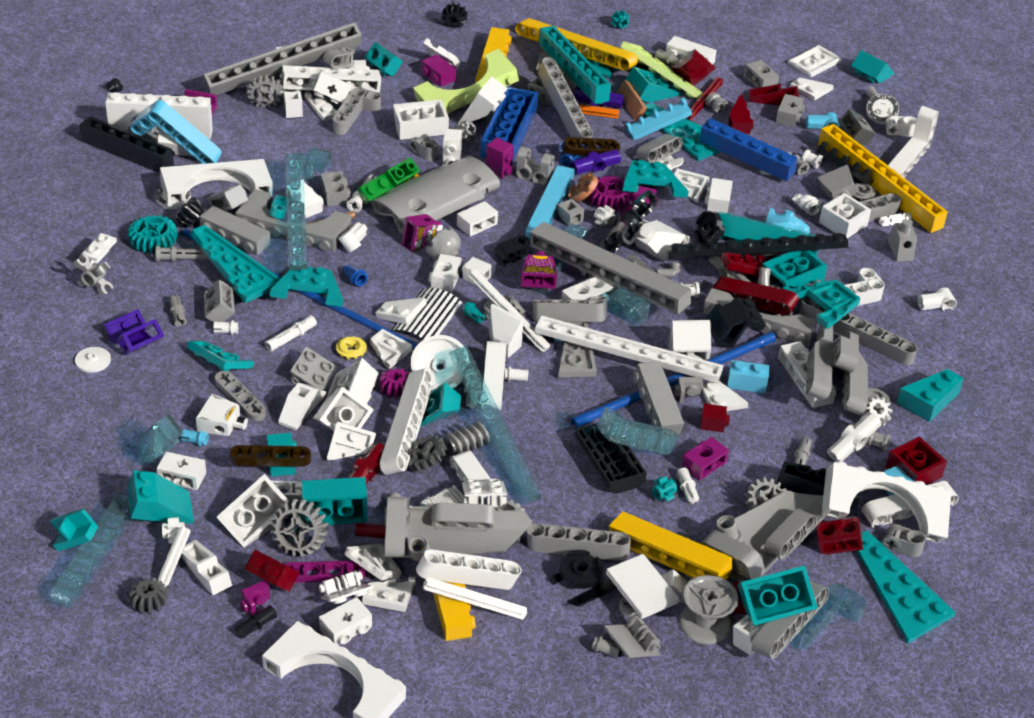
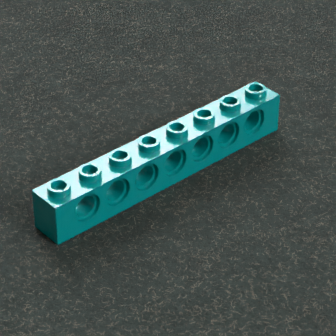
M555 26L540 28L539 46L556 61L557 65L594 104L608 102L610 100L611 84Z

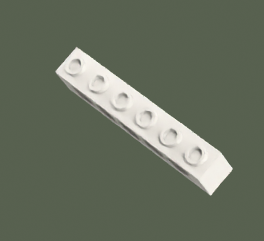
M282 65L281 82L283 89L313 90L321 71L351 84L349 92L355 88H362L380 93L381 76L379 70ZM333 84L332 86H328L327 89H329L330 91H335Z

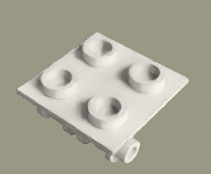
M469 479L467 482H462L465 495L464 503L479 504L480 496V503L483 504V496H487V504L490 505L491 496V505L493 507L506 505L507 491L504 481L489 479L488 482H479L477 479Z
M356 570L345 574V576L340 575L343 588L337 576L334 579L331 578L319 584L320 592L325 594L320 596L321 599L333 602L334 604L346 601V597L354 595V597L365 595L368 589L373 588L371 585L360 583L363 576L360 571L356 572Z

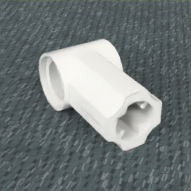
M357 222L349 230L338 236L347 253L354 251L361 245L360 241L367 235L365 224Z
M941 288L936 293L918 295L917 298L918 306L921 310L942 308L943 311L944 309L953 310L957 305V301L948 288Z

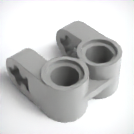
M521 146L517 155L516 175L520 179L524 178V180L529 181L532 178L534 183L545 185L554 173L555 157L545 153L541 163L538 165L534 159H531V149Z

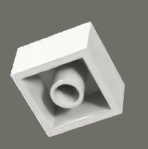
M843 193L822 206L819 223L834 233H842L849 238L868 225L871 209Z

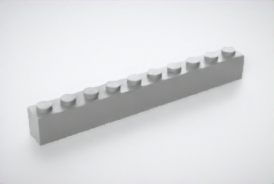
M354 22L204 74L205 86L210 94L219 95L248 85L249 81L253 82L254 77L259 79V75L265 78L266 74L268 77L282 73V65L302 66L323 59L325 52L329 50L360 46L362 35Z
M542 222L530 231L531 247L678 315L691 304L690 288L548 223Z

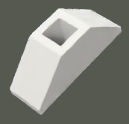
M297 383L287 396L278 424L296 431L323 399L326 391L307 384Z

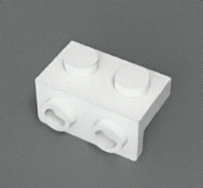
M101 233L83 253L89 257L91 264L98 263L110 251L109 249L117 242V239Z

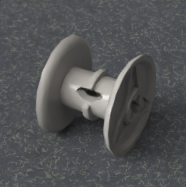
M698 576L690 580L684 587L683 597L687 606L679 616L681 631L689 639L697 643L709 645L724 641L732 632L733 622L730 614L738 605L736 589L728 581L717 576Z

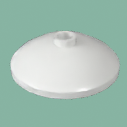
M434 335L424 339L416 346L411 357V369L413 372L427 367L430 368L434 374L432 390L443 383H447L451 388H455L465 379L468 373L469 357L466 349L458 340L446 335ZM443 365L444 368L442 370L437 369V366Z

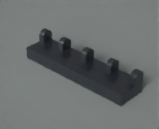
M825 141L821 143L816 151L818 154L839 167L848 165L853 176L868 185L872 184L874 180L869 177L871 174L870 169H866L864 173L860 172V163L856 162L852 167L847 163L849 156L844 155L840 159L836 157L838 153L836 148H832L828 152L825 150L828 143Z

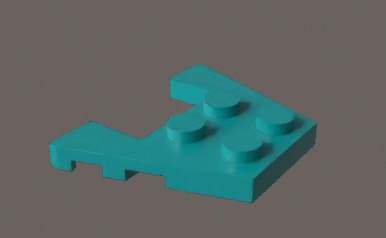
M632 160L622 191L638 193V184L670 187L674 197L688 198L689 194L688 189L665 164L661 162H646L644 160Z
M294 265L270 290V297L287 299L289 289L327 294L326 305L343 306V297L332 271L323 267L315 268L308 267L307 265Z
M838 280L815 282L814 286L799 284L797 288L789 289V286L782 287V289L795 292L799 299L808 296L826 311L817 314L816 321L826 329H829L860 304V297Z

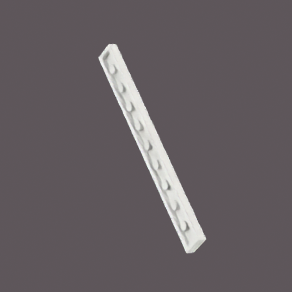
M545 316L540 317L535 327V333L643 363L660 361L662 368L689 376L702 377V379L716 383L719 382L724 365Z

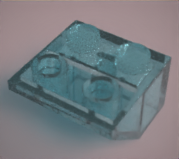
M170 414L154 423L140 436L138 465L141 466L145 462L147 465L151 464L159 456L164 455L180 442L178 438L184 433Z

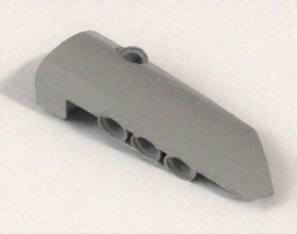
M388 497L385 557L411 558L414 561H420L425 551L430 549L467 555L505 552L521 537L533 521L525 512L494 511V507L488 504L435 503L432 507L410 506V498ZM422 546L423 550L415 551L413 547Z

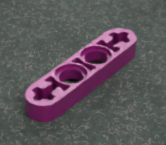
M354 561L289 562L285 564L299 572L302 570L303 575L299 573L295 583L322 582L331 578L334 579L336 576L341 582L340 575L345 576L344 569H347V573L358 569V572L362 573L363 578L366 574V570ZM333 569L340 571L337 575H331L328 572ZM310 570H316L318 572L316 575L313 576L307 574V572Z

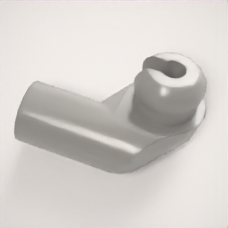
M671 262V268L668 269L657 268V274L666 278H672L680 272V263Z

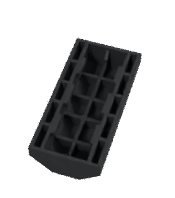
M611 419L575 429L576 438L609 490L617 494L637 488L646 479V471Z

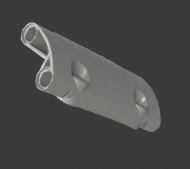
M467 156L452 164L442 165L390 189L386 194L372 200L371 205L376 214L392 216L398 231L403 234L406 217L427 214L434 220H438L471 203L484 199L485 194L500 187V181L486 164L477 158Z

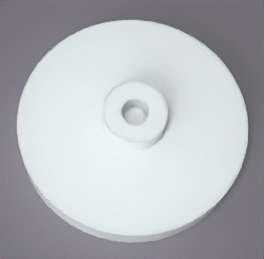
M100 347L85 348L75 357L77 368L90 373L105 369L111 362L110 353Z

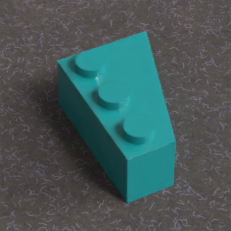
M949 369L943 370L900 388L897 404L930 422L960 393L964 378Z

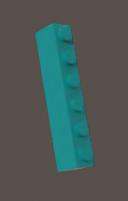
M721 211L718 212L722 219V225L725 227L724 234L720 236L722 239L731 237L735 241H743L747 238L761 240L764 237L778 239L781 236L789 238L799 235L815 236ZM809 250L815 256H818L819 250Z

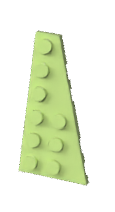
M623 41L620 47L635 53L640 64H645L649 66L648 69L650 71L661 74L660 77L668 82L670 80L673 82L675 88L685 90V94L693 99L694 97L699 98L703 92L689 82H684L683 77L675 74V71L657 58H652V54L643 50V47Z

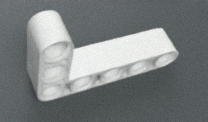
M925 106L920 108L912 138L888 165L905 178L906 173L910 172L913 168V164H916L920 160L919 157L925 154L927 148H930L939 111Z

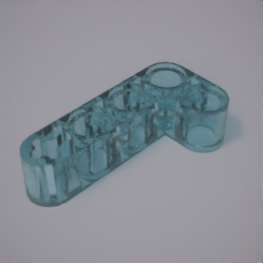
M604 408L596 426L605 438L614 443L667 455L671 454L679 437L677 433L666 428L624 419L619 412L611 408Z
M831 584L828 587L829 596L827 601L792 639V646L798 650L809 648L837 614L852 622L860 621L866 607L865 598L842 584Z

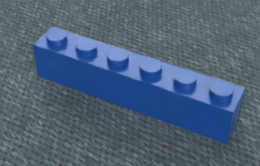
M709 118L701 127V143L784 181H788L795 173L798 157L712 118Z

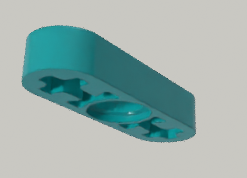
M276 195L269 210V215L277 219H284L290 199L282 195Z

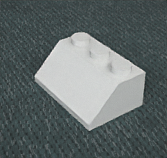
M442 99L393 104L396 131L400 140L420 138L423 134L429 137L444 135L445 129H449V117Z
M361 358L335 374L326 400L340 387H344L367 404L371 398L372 389L376 385L378 372Z

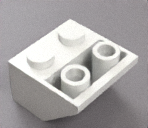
M710 320L672 321L669 351L702 360H709L711 353Z

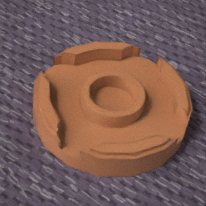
M592 173L581 176L577 180L578 183L571 186L568 192L569 199H573L577 203L593 192L598 179Z

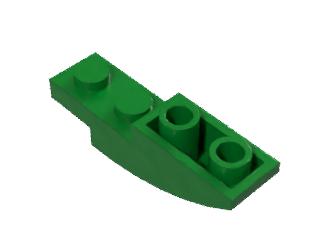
M410 157L390 168L379 177L362 185L357 191L366 204H368L372 200L386 194L390 189L405 183L418 174L420 170Z

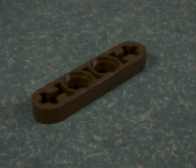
M567 137L562 143L561 148L570 155H588L590 152L601 154L616 149L619 151L620 144L614 139ZM581 144H584L587 149L583 148ZM595 144L599 145L600 148H601V150L598 149V148L595 146Z
M236 445L230 450V460L232 464L238 466L305 467L311 463V450L304 446ZM260 453L266 455L263 458L255 457V455ZM278 454H285V455H286L285 458H281V459H280V458H277L276 456H277Z

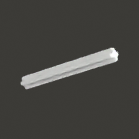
M427 577L423 584V589L511 617L524 619L527 614V608L430 577Z

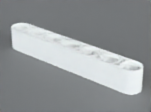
M428 367L410 372L380 460V468L385 475L402 472L407 469L411 457L410 450L414 447V442L416 441L434 384V374Z

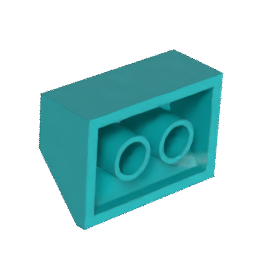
M805 565L737 584L743 607L753 626L818 609Z

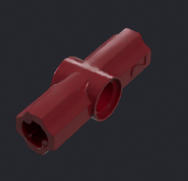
M381 443L373 445L364 458L359 457L354 464L353 472L348 478L365 477L366 484L369 481H373L372 478L375 474L378 475L380 460L385 445Z

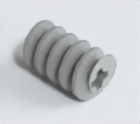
M474 422L472 425H467L466 428L462 427L459 430H454L452 433H447L444 437L445 446L451 456H454L455 452L456 454L463 453V451L466 452L469 450V447L475 450L476 444L478 447H482L483 442L487 445L490 443L489 434L480 422Z

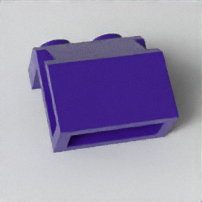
M139 309L103 325L114 345L119 344L125 350L123 352L125 356L164 337L157 320L154 319L146 323ZM152 326H154L158 333L154 337H151L146 332Z

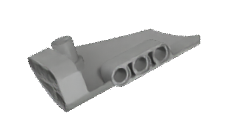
M785 490L735 519L729 515L721 516L716 522L717 529L713 530L700 544L732 557V574L730 577L739 583L762 577L778 559L784 560L826 517L821 515L824 495H807Z

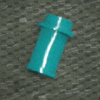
M467 302L463 306V313L468 315L476 324L483 321L480 317L485 319V315L476 308L475 303Z

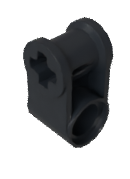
M520 235L505 242H500L496 245L494 253L505 265L508 262L525 258L529 254L527 249L529 239L526 236Z

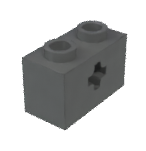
M850 109L839 120L846 133L859 144L867 145L876 134L862 115Z

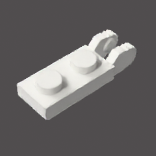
M315 90V99H313L310 92L304 93V97L309 102V105L323 121L333 118L337 111L325 97L316 95Z

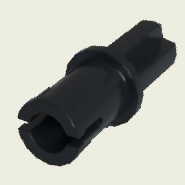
M269 605L256 615L251 614L250 619L235 628L236 635L240 638H245L255 630H261L263 625L277 618V612L274 607Z

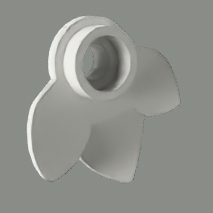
M670 155L658 162L665 164L672 170L681 166L684 158L674 159Z

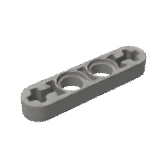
M229 371L216 373L215 384L232 402L238 404L240 410L250 420L261 421L266 417L265 406ZM233 389H238V390H240V391L237 392V393H232V392H230V391L233 390ZM243 400L251 401L248 404L241 403Z

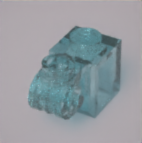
M311 147L308 153H305L303 162H298L296 171L304 179H312L314 171L325 173L331 165V152Z

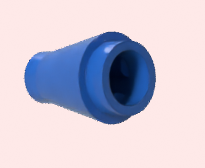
M346 265L343 269V273L354 286L361 287L366 284L368 276L364 270L351 265Z

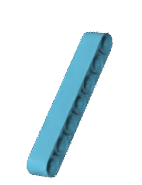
M557 165L527 226L525 236L529 241L530 231L542 222L552 224V218H555L557 214L558 204L562 203L561 200L567 193L566 189H569L571 179L574 178L575 169Z

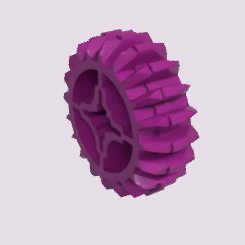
M604 175L602 178L597 177L598 183L593 192L588 196L589 202L592 203V206H597V209L599 207L604 208L607 205L618 212L625 203L632 201L634 192L622 191L624 178L612 177L611 175L606 177Z

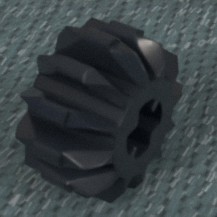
M454 2L447 4L442 11V20H444L445 25L449 24L450 27H462L467 22L468 11L465 10V6L461 7L460 3L457 5Z
M192 197L178 210L175 219L185 228L191 227L202 215L205 206L198 199Z

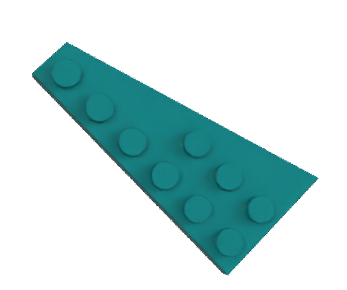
M653 103L646 104L647 109L643 116L647 118L653 115L654 110L660 112L664 108ZM684 118L660 129L665 134L680 137L682 139V148L697 161L721 152L701 143L702 126Z
M206 225L192 230V238L244 303L269 293L271 288L281 279Z

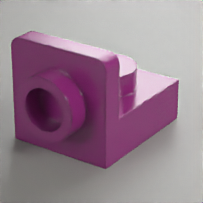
M264 580L241 590L242 600H240V605L245 613L249 612L250 615H256L255 605H262L267 599H270V587L267 581Z

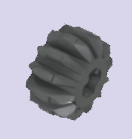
M145 577L144 581L137 580L136 585L131 586L129 602H131L134 611L139 609L141 614L148 610L151 615L152 609L160 612L161 606L166 605L167 589L164 587L163 582L157 581L155 577L151 580Z

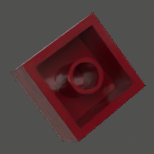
M919 436L890 450L885 468L891 469L898 465L914 481H921L925 485H929L942 478L947 460Z

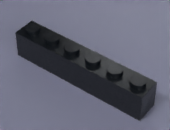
M92 116L79 124L81 140L83 142L159 173L160 167L174 166L173 149Z

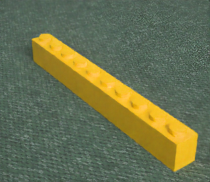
M835 124L821 128L819 146L825 141L828 143L825 150L830 152L832 148H836L838 150L836 157L840 159L844 155L849 156L847 163L852 167L856 162L860 163V172L864 173L866 169H870L871 174L869 177L874 180L871 186L881 195L890 193L899 195L901 197L899 209L904 213L909 212L912 215V219L930 233L944 227L948 211Z

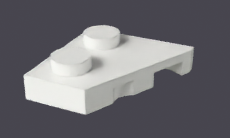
M425 39L423 44L430 56L437 54L453 67L458 68L460 66V62L455 55L440 46L438 48L433 47L430 42L431 40Z
M336 422L326 460L367 454L373 446L376 433Z
M382 544L347 547L344 553L348 558L381 581L399 579L402 573L391 557H385V548Z
M408 577V581L396 583L395 579L385 582L368 583L373 588L368 589L367 594L363 595L362 603L364 605L405 612L415 586L416 577Z

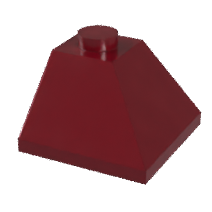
M693 49L673 65L671 69L683 77L684 81L694 86L714 71L716 67L696 49Z

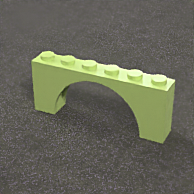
M497 49L484 55L488 69L484 77L477 83L462 89L446 90L437 88L427 81L414 87L415 96L418 102L442 99L446 112L449 114L472 103L478 92L491 77L505 87L518 82L517 68Z

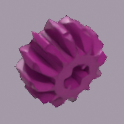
M396 367L394 370L388 368L387 372H382L379 380L382 394H387L388 398L394 395L395 399H397L398 395L402 396L410 372H405L404 368L398 370Z

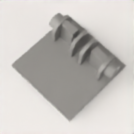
M306 346L290 371L292 373L291 381L294 384L305 381L309 385L324 391L338 367Z
M631 615L628 618V624L604 626L610 638L617 643L623 654L628 658L660 655L658 651L661 647L660 640L647 625H644L645 623L639 616Z

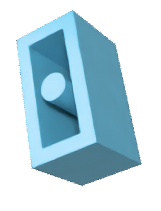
M731 360L727 387L730 389L766 393L769 365Z

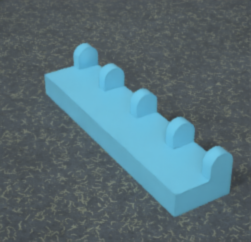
M683 97L680 103L676 105L670 103L667 109L660 112L654 110L653 115L647 118L641 116L638 122L633 124L627 122L626 130L634 140L691 116L692 111Z

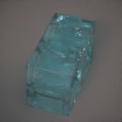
M619 287L609 296L608 311L636 327H639L649 318L650 302L622 287Z

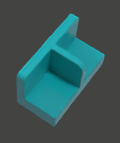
M84 509L52 518L50 521L59 532V536L53 544L57 551L90 542L98 529L97 524Z

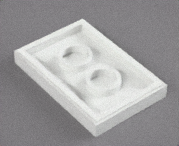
M818 45L788 60V64L807 76L813 77L840 63L842 58Z
M644 554L612 566L606 571L607 576L641 619L676 605L679 602L678 596Z

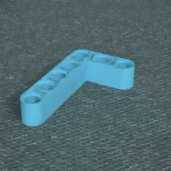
M162 100L155 101L141 111L130 126L133 133L141 136L158 126L202 164L217 163L222 154L221 150Z

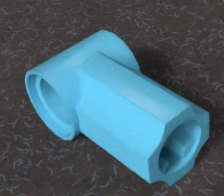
M828 112L825 115H807L806 117L807 128L821 129L832 124L839 128L838 117L833 112Z

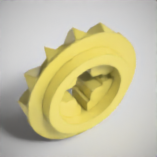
M345 337L336 344L337 354H340L341 358L346 357L349 360L353 357L356 360L358 356L363 357L364 353H366L367 345L364 340L358 337Z

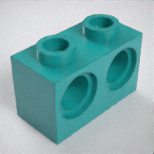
M374 42L365 56L370 61L368 64L375 69L379 67V72L385 76L387 74L394 76L403 63L400 58L377 42Z

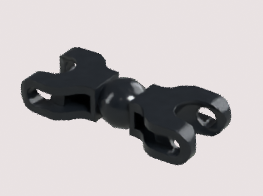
M647 190L634 202L629 201L625 203L619 211L621 215L618 218L617 225L602 238L598 247L607 250L606 244H609L610 249L608 251L615 254L621 246L626 248L631 245L637 238L635 233L638 230L639 223L655 208L658 202L655 194L651 190ZM647 197L650 199V204L645 201Z

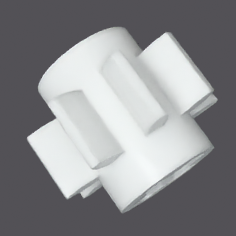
M607 205L604 208L599 207L594 213L595 223L604 227L606 225L611 226L616 219V215H614L615 210Z
M179 517L168 518V523H162L163 539H169V544H172L178 529L181 526L185 527V523L179 522Z

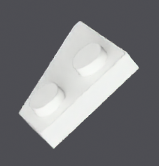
M798 78L790 83V87L798 86L799 93L812 100L820 98L833 90L834 87L831 84L805 78Z
M677 168L674 175L688 189V197L698 203L709 182V177Z
M423 297L385 302L375 313L376 317L380 319L408 324L427 303Z
M384 329L371 338V346L387 369H391L412 351V344Z
M710 381L702 384L701 391L708 404L727 406V411L748 408L746 400L720 381L718 383Z

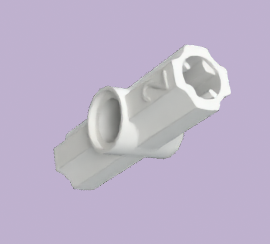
M868 412L854 426L849 425L842 432L841 438L827 450V454L834 461L842 462L854 450L858 451L866 444L868 437L881 426V421L874 413Z

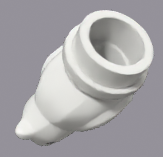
M798 193L792 198L801 210H804L811 216L819 213L820 205L823 203L822 200H818L808 194L802 195Z

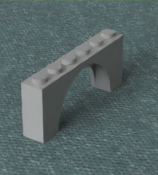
M257 189L253 190L248 200L236 212L237 217L270 231V235L274 237H281L291 242H299L306 246L317 247L323 251L334 252L341 243L338 236L351 228V215L334 211L326 219L312 224L298 225L283 222L269 215L271 193Z

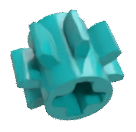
M621 10V12L616 11L611 17L613 20L611 24L618 29L626 28L629 24L628 18L630 16L624 10Z
M661 476L654 480L655 485L652 486L651 491L655 499L668 502L675 498L673 493L677 491V486L673 479Z

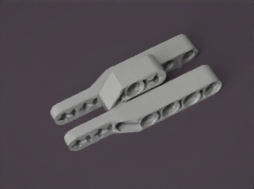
M820 325L817 333V342L814 344L807 359L806 394L822 401L828 398L832 389V366L844 372V378L842 379V382H844L842 390L844 393L842 400L844 410L862 416L868 404V364L859 352V335L849 331L846 337L840 336L833 341V326L826 329Z

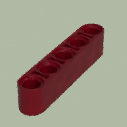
M719 277L712 287L729 293L733 298L750 299L755 303L757 309L782 315H789L799 301L798 295L793 291L728 277Z

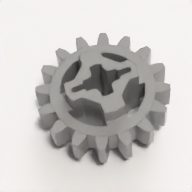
M266 74L265 78H262L259 75V79L254 77L253 82L249 81V87H247L248 98L251 99V103L256 102V107L259 105L271 107V104L276 106L277 101L281 102V96H283L282 85H279V80L274 81V76L268 78Z
M766 477L761 480L757 479L747 488L749 491L745 493V496L749 498L745 501V504L750 505L748 511L782 493L786 488L781 489L780 482L774 484L773 478L768 482Z

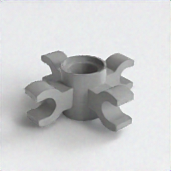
M83 253L79 256L82 262L79 259L73 262L77 268L83 271L81 279L76 283L81 288L85 285L89 287L95 285L100 295H106L107 291L104 287L111 290L113 285L105 281L103 277L106 275V270L111 267L107 262L101 265L99 263L91 264L89 257Z

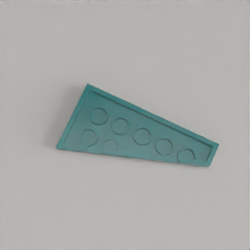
M868 530L862 532L864 550L856 551V553L864 563L880 596L896 620V624L901 629L907 644L955 616L956 612Z

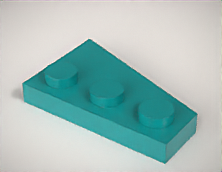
M188 341L187 348L193 351L194 355L205 358L208 363L216 364L220 370L250 369L254 365L255 361L250 359L240 360V355L223 352V348L208 342Z

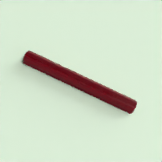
M716 77L690 107L692 115L685 119L690 121L694 119L705 106L708 95L716 92L723 84L722 78Z

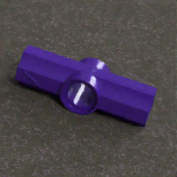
M576 86L574 93L576 100L589 102L592 106L602 107L605 105L622 108L624 100L622 94L610 92V100L608 102L594 104L579 87Z
M617 149L601 154L590 152L586 158L570 162V168L575 169L574 175L592 170L595 173L600 170L604 171L607 166L621 163L620 152Z

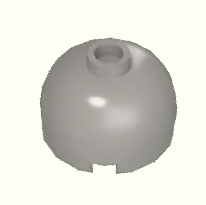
M449 227V230L445 228L431 240L433 245L431 248L427 246L425 251L436 261H438L440 254L458 257L460 254L458 251L461 247L460 237L451 227Z

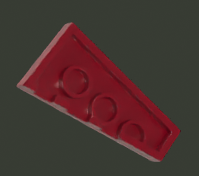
M723 253L720 257L727 270L739 271L745 275L752 274L758 278L759 268H764L762 264L774 259L773 256H768L764 259L762 255H757L754 258L750 254H745L743 257L737 253ZM770 273V280L779 281Z

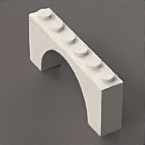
M108 93L106 110L109 124L128 131L129 123L136 115L155 101L162 100L204 136L211 139L213 125L210 98Z
M264 159L160 167V183L167 206L184 205L185 196L191 188L200 183L214 180L241 184L251 193L254 189L271 193L272 196L273 183Z
M834 462L826 469L821 515L841 520L849 514L851 503L857 493L867 489H884L896 494L908 504L917 519L919 531L926 537L925 541L941 543L948 538L951 491L944 490L941 486H928L921 481L912 482L905 480L904 477L888 476L880 471H868L864 467L848 466L844 462Z
M299 621L262 655L263 668L280 679L294 669L310 664H331L347 670L358 680L363 690L362 698L353 711V718H388L406 699V686L400 680L393 679L385 674L383 670L373 667L363 658L353 655L345 647L338 646L328 637L320 635L310 626L304 625Z

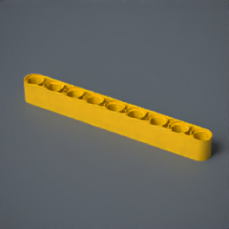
M527 18L517 23L515 30L518 35L539 42L540 28L552 25ZM556 27L587 59L623 71L629 70L638 63V57L633 52Z

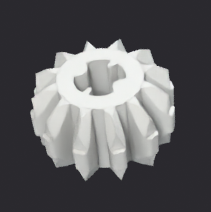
M878 394L872 397L868 396L866 410L860 419L868 412L874 413L881 421V427H883L891 419L890 414L893 410L888 408L891 402L885 403V397L879 399Z

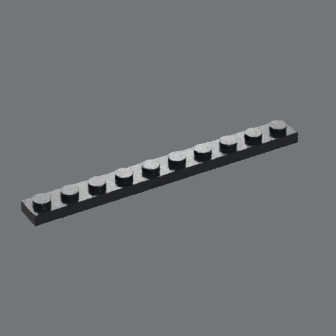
M834 233L833 235L816 234L809 237L799 235L794 238L781 236L778 239L764 237L761 240L747 238L743 241L691 242L683 245L673 243L672 245H667V254L669 259L721 256L723 253H737L741 255L848 248L849 241L845 234Z

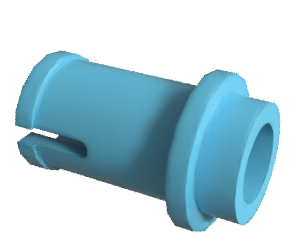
M183 429L181 437H184L181 438L182 442L195 443L198 446L206 445L209 439L208 433H205L204 430L197 432Z

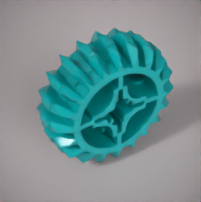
M153 214L152 216L146 215L144 218L139 217V220H134V223L130 224L128 229L130 245H132L133 249L136 248L138 252L143 250L144 254L147 251L153 254V251H156V246L171 248L176 243L178 237L177 227L173 221L168 220V217L162 218L161 215L155 216Z

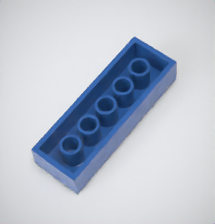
M507 86V90L504 93L506 97L501 104L499 103L481 140L480 157L486 158L487 145L495 138H499L513 145V164L537 111L539 92Z

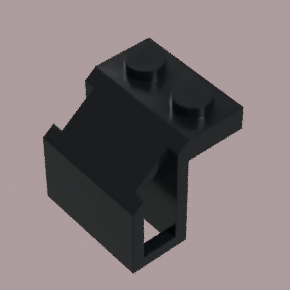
M739 297L724 305L716 304L705 319L710 320L711 335L716 345L726 348H732L747 327L763 330L766 326L762 315L755 307V303L750 299Z

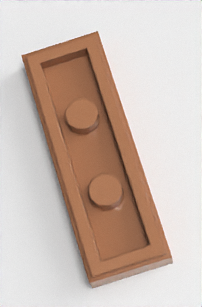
M624 80L616 93L624 96L623 104L634 120H639V117L644 114L647 107L630 82Z

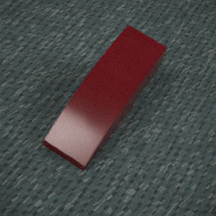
M781 84L749 89L750 101L759 104L781 105L785 94L800 97L798 86L782 89Z

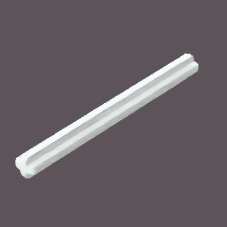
M477 269L471 270L468 277L496 306L523 319L522 332L541 352L547 351L550 344L540 334L535 333V329Z

